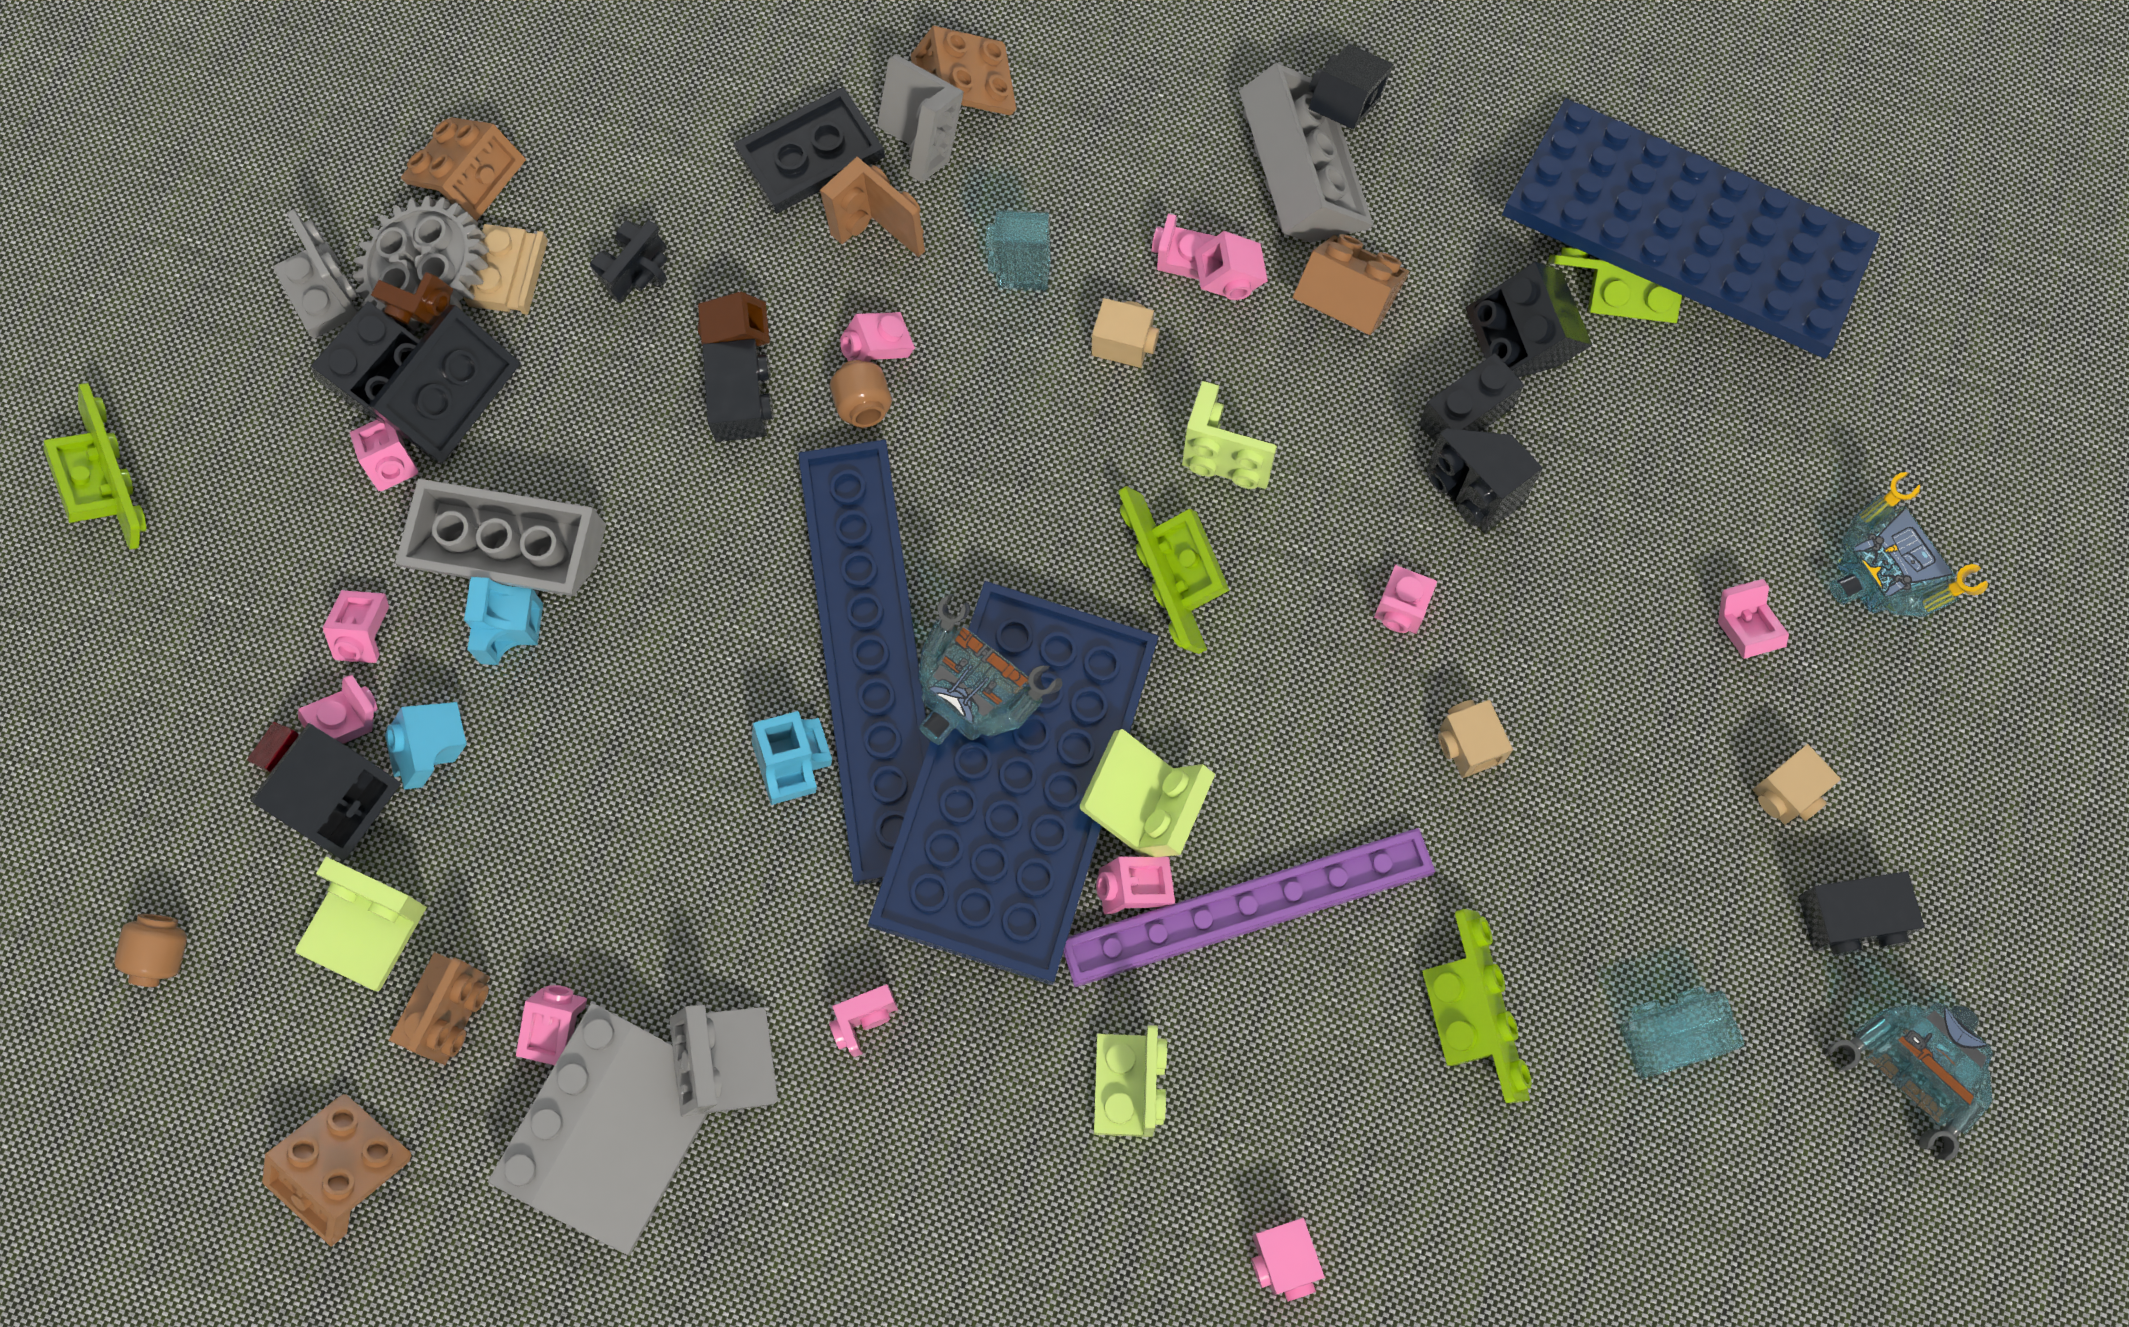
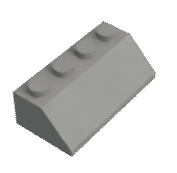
M1276 62L1239 90L1244 105L1243 115L1250 125L1255 140L1254 150L1261 160L1266 175L1265 185L1272 195L1277 210L1276 219L1279 227L1284 234L1310 243L1328 239L1333 235L1339 236L1340 234L1346 235L1368 230L1374 224L1340 123L1308 109L1313 97V93L1308 91L1312 80L1311 77Z
M418 478L395 564L398 567L469 579L471 577L490 578L499 584L574 596L597 565L606 523L592 507Z

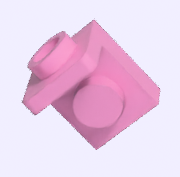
M1168 213L1164 228H1156L1151 252L1158 253L1157 270L1199 279L1194 251L1216 236L1176 227L1177 215Z
M375 420L350 432L357 459L378 491H384L418 474L417 466L407 452L401 434L387 422L382 423Z
M1395 565L1374 618L1381 620L1385 627L1395 632L1406 633L1409 631L1417 634L1437 581Z
M341 590L323 626L332 657L335 660L366 663L377 662L380 654L375 636L389 608L386 594Z
M353 675L342 679V691L299 708L298 719L304 728L310 723L344 744L372 732L374 712L377 711V704L371 691L366 686L361 688Z
M1118 857L1099 868L1096 890L1099 899L1102 900L1104 914H1115L1124 908H1163L1175 903L1169 857Z
M887 984L832 1006L837 1019L829 1022L839 1050L847 1047L853 1057L862 1055L863 1052L854 1027L862 1025L863 1030L875 1028L888 1022L891 1019L889 1013L898 1010L892 991Z
M550 985L541 988L527 999L524 1005L516 1056L555 1066L574 1033L577 1015L585 1009L587 998L573 995V990L570 988Z

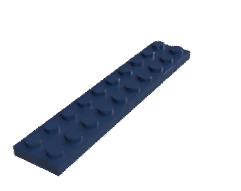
M886 439L798 453L852 874L856 886L883 881L930 743L929 730L923 726L927 721Z

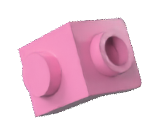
M901 312L856 314L840 337L841 351L848 361L861 360L870 362L871 360L908 358L915 349Z
M1764 579L1736 585L1722 592L1718 623L1743 659L1787 647L1789 633L1767 605L1769 585Z

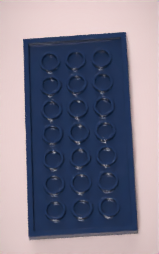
M1567 98L1563 101L1502 213V216L1824 359L1828 357L1836 343L1880 236L1879 233L1861 224L1849 221L1826 211L1822 207L1812 205L1780 189H1775L1747 177L1743 173L1733 171L1701 155L1689 152L1662 138L1652 136L1629 126L1625 122L1615 120Z
M985 581L968 631L1027 678H1029L1030 673L1036 667L1050 666L1041 677L1042 685L1048 688L1055 679L1061 678L1062 687L1056 693L1042 695L1019 720L1014 719L1010 712L1022 698L1016 703L995 687L992 692L1003 700L1000 704L996 705L978 691V695L995 707L984 716L990 721L987 725L978 730L970 724L969 734L967 735L946 719L950 725L941 736L937 738L935 734H932L868 922V927L1053 985L1101 829L1099 823L1081 811L1080 803L1114 731L1123 729L1130 733L1159 636ZM969 671L963 679L964 681L969 676L964 682L965 686H973L982 676L970 675L971 672ZM984 677L975 685L976 687L983 681ZM1007 679L1010 683L1016 686L1024 694H1027L1028 690L1031 688L1029 686V680L1026 681L1022 686L1018 687L1009 679ZM989 681L980 689L981 691L984 690V687H987ZM971 701L972 707L978 711V706Z

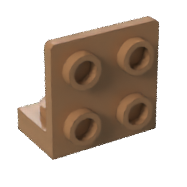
M933 25L911 53L913 64L964 91L961 105L1005 115H1012L1015 112L1016 103L1007 52L1002 41Z
M451 117L439 123L433 131L432 140L423 150L416 152L407 163L408 169L403 173L401 179L407 185L440 191L452 205L457 203L477 221L526 159L493 123Z
M856 157L820 189L830 235L841 244L845 243L852 235L857 236L862 233L870 219L873 218L917 257H920L925 252L924 231L921 227L919 213L921 211L920 206L909 193L905 191L900 193L891 186L887 176L877 166L872 165L869 167L859 157Z
M434 952L388 1041L446 1065L449 1058L454 1057L459 1052L465 1041L466 1031L464 1028L472 1012H477L486 1000L489 990L486 984L490 976L455 957L450 959Z
M343 1094L265 1154L262 1183L332 1247L347 1234L351 1210L408 1164L411 1152L348 1095Z

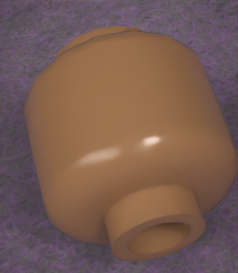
M851 360L843 364L831 378L830 391L836 411L843 421L856 427H870L882 421L885 414L891 408L892 396L883 370L878 365L872 362Z
M138 914L136 921L123 925L114 964L119 971L129 975L128 983L144 987L159 986L160 979L174 977L180 972L187 935L183 929L177 927V919L155 914Z

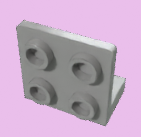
M894 54L888 59L877 125L883 131L910 145L909 155L912 158L908 175L923 183L950 161L964 91Z
M292 209L286 212L306 250L272 267L305 329L315 339L350 321L358 313L352 302V299L358 297L347 276L342 274L338 266L340 262L329 243L324 241L312 219L303 222L296 210Z
M705 1005L685 1006L669 1018L681 1117L769 1106L778 1101L767 1015L763 1007L706 1013Z

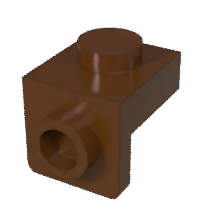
M426 272L415 294L378 280L371 296L386 305L383 311L386 315L402 323L409 324L412 318L432 326L450 304L453 288L436 275Z

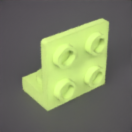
M1202 381L1186 429L1182 465L1189 467L1192 472L1201 476L1211 477L1218 475L1232 479L1236 485L1243 488L1255 489L1260 487L1266 489L1277 446L1220 429L1224 404L1217 403L1219 385Z
M1116 730L1080 803V809L1143 857L1181 855L1215 777V773L1203 764L1172 768L1125 730Z
M325 857L316 874L331 882L327 889L328 894L295 951L297 954L371 990L380 991L427 907L394 888Z
M1148 1025L1146 1036L1097 1034L1094 1135L1153 1137L1155 1125L1164 1124L1166 1089H1156L1157 1075H1165L1167 1039L1158 1038L1157 1025Z

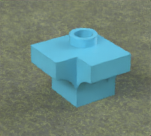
M471 577L464 621L471 628L467 650L480 664L499 665L502 655L508 649L517 645L538 644L543 602L535 591L528 588L502 585L492 581L490 578Z
M457 702L401 707L393 722L388 725L387 732L385 733L393 776H401L404 789L422 788L433 773L434 765L455 762L467 745Z
M799 711L753 723L751 742L771 805L816 793L817 786L813 770L828 767L832 764V757L819 718L803 720L800 717Z

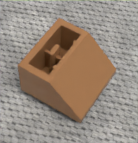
M1340 234L1337 237L1333 235L1312 251L1292 298L1371 335L1382 323L1410 271L1400 267L1402 262L1392 255L1382 252L1375 255L1363 249V243L1352 236Z

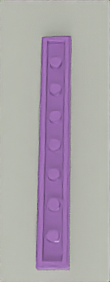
M1416 828L1067 938L1063 953L1075 988L1432 876L1435 873V869L1420 829Z

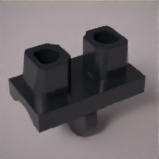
M625 220L615 235L617 244L624 250L617 258L605 250L599 251L590 262L593 274L605 285L610 298L620 304L634 288L642 292L648 283L661 288L667 281L665 273L661 270L668 260L663 254L667 246L658 235L660 231L659 226L650 220L644 226Z

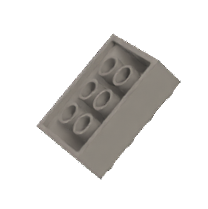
M591 1002L487 1182L529 1206L630 1256L709 1113L681 1117L673 1046Z

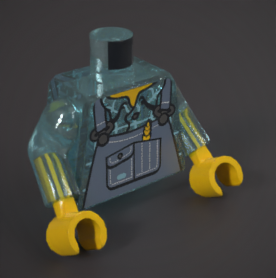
M1903 472L1892 479L1890 492L1886 495L1880 493L1854 516L1842 541L1845 553L1837 560V566L1843 575L1832 580L1829 585L1833 597L1842 605L1860 598L1868 611L1872 613L1887 610L1893 615L1925 617L1958 601V595L1964 592L1974 596L1982 594L1987 589L1988 582L1984 581L1975 587L1965 585V578L1969 574L1981 569L1980 566L1975 564L1966 565L1961 568L1957 574V581L1950 582L1956 575L1905 505L1898 509L1896 507L1900 500L1907 501L1915 498L1921 488L1918 485L1912 493L1907 495L1898 493L1897 483L1909 474L1908 472Z

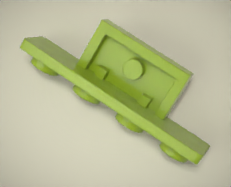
M1562 247L1561 256L1549 255L1548 264L1595 269L1587 312L1677 323L1682 295L1606 261L1587 259L1588 253L1579 249Z
M89 383L78 384V408L87 434L43 440L44 453L69 523L117 515L129 550L139 548L140 532L146 531V521L141 506H133L129 495L133 494L130 474L127 469H119L116 459L120 458L116 436L114 433H106L103 423H107L103 400L101 397H93Z
M1125 486L1118 490L1123 502L1120 506V512L1126 524L1131 529H1134L1139 541L1136 544L1137 554L1142 563L1147 568H1150L1155 583L1152 584L1153 593L1160 605L1168 611L1172 621L1168 624L1169 632L1174 642L1180 648L1183 647L1185 650L1200 654L1206 651L1207 647L1192 614V610L1230 591L1199 516L1196 511L1188 509L1156 527L1144 496Z
M1469 909L1455 911L1466 958L1422 971L1447 1066H1456L1493 1056L1505 1102L1521 1103L1529 1101L1528 1089L1531 1088L1532 1084L1531 1076L1526 1063L1522 1059L1520 1060L1514 1041L1518 1039V1028L1511 1012L1506 1011L1501 992L1505 991V980L1499 966L1493 964L1489 945L1492 944L1493 940L1490 926L1487 920L1480 916L1478 911Z

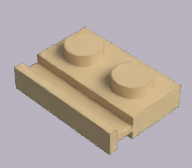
M484 224L482 232L486 237L481 242L489 248V252L480 257L488 264V268L476 272V275L484 281L483 284H471L469 288L475 298L467 299L464 297V300L468 307L510 312V309L519 310L522 314L528 315L548 240L542 231H537V234L527 233L525 229Z

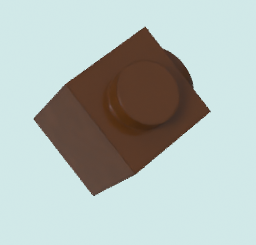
M740 291L698 303V333L702 346L703 344L755 339L757 346L770 343L765 301Z

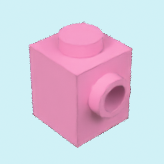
M1223 231L1194 251L1202 290L1238 301L1248 297L1253 290L1268 281L1261 243Z
M1304 1218L1252 1236L1259 1256L1251 1258L1261 1288L1269 1286L1272 1295L1284 1292L1287 1302L1316 1292L1313 1282L1325 1277Z

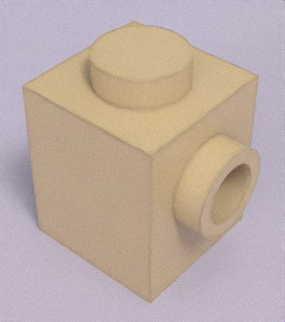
M1103 298L1092 333V356L1142 368L1146 353L1154 354L1160 329L1153 327L1154 310L1147 309L1142 304L1133 301L1122 303Z
M1467 700L1448 710L1449 715L1446 716L1440 727L1441 733L1438 734V741L1447 759L1453 758L1462 778L1497 766L1507 760L1513 748L1490 700L1476 705L1473 700Z
M1807 744L1752 790L1758 796V801L1764 811L1773 818H1779L1786 825L1798 815L1804 821H1807L1827 804L1821 796L1837 784L1841 778Z

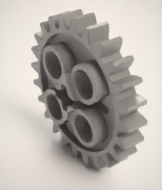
M425 196L421 206L411 198L409 199L406 211H403L397 205L393 206V218L388 219L381 214L379 219L382 227L379 230L370 227L367 229L373 237L371 242L359 243V246L366 251L365 256L354 258V262L362 268V270L353 274V278L361 284L356 289V293L365 299L362 304L365 305L369 301L383 312L386 305L371 296L378 280L415 294L424 274L429 272L453 288L449 305H456L463 311L460 303L462 297L467 299L475 298L474 294L469 290L471 284L481 285L484 282L476 275V272L488 268V264L480 257L488 253L489 248L481 242L486 236L477 227L479 223L457 203L451 205L443 197L436 203L429 196ZM392 318V319H393L394 321H396L399 325H401L402 327L404 326L405 323H402V322H400V321H398V320ZM411 318L409 324L405 325L412 331H416L420 321ZM424 324L429 329L432 327L427 324Z

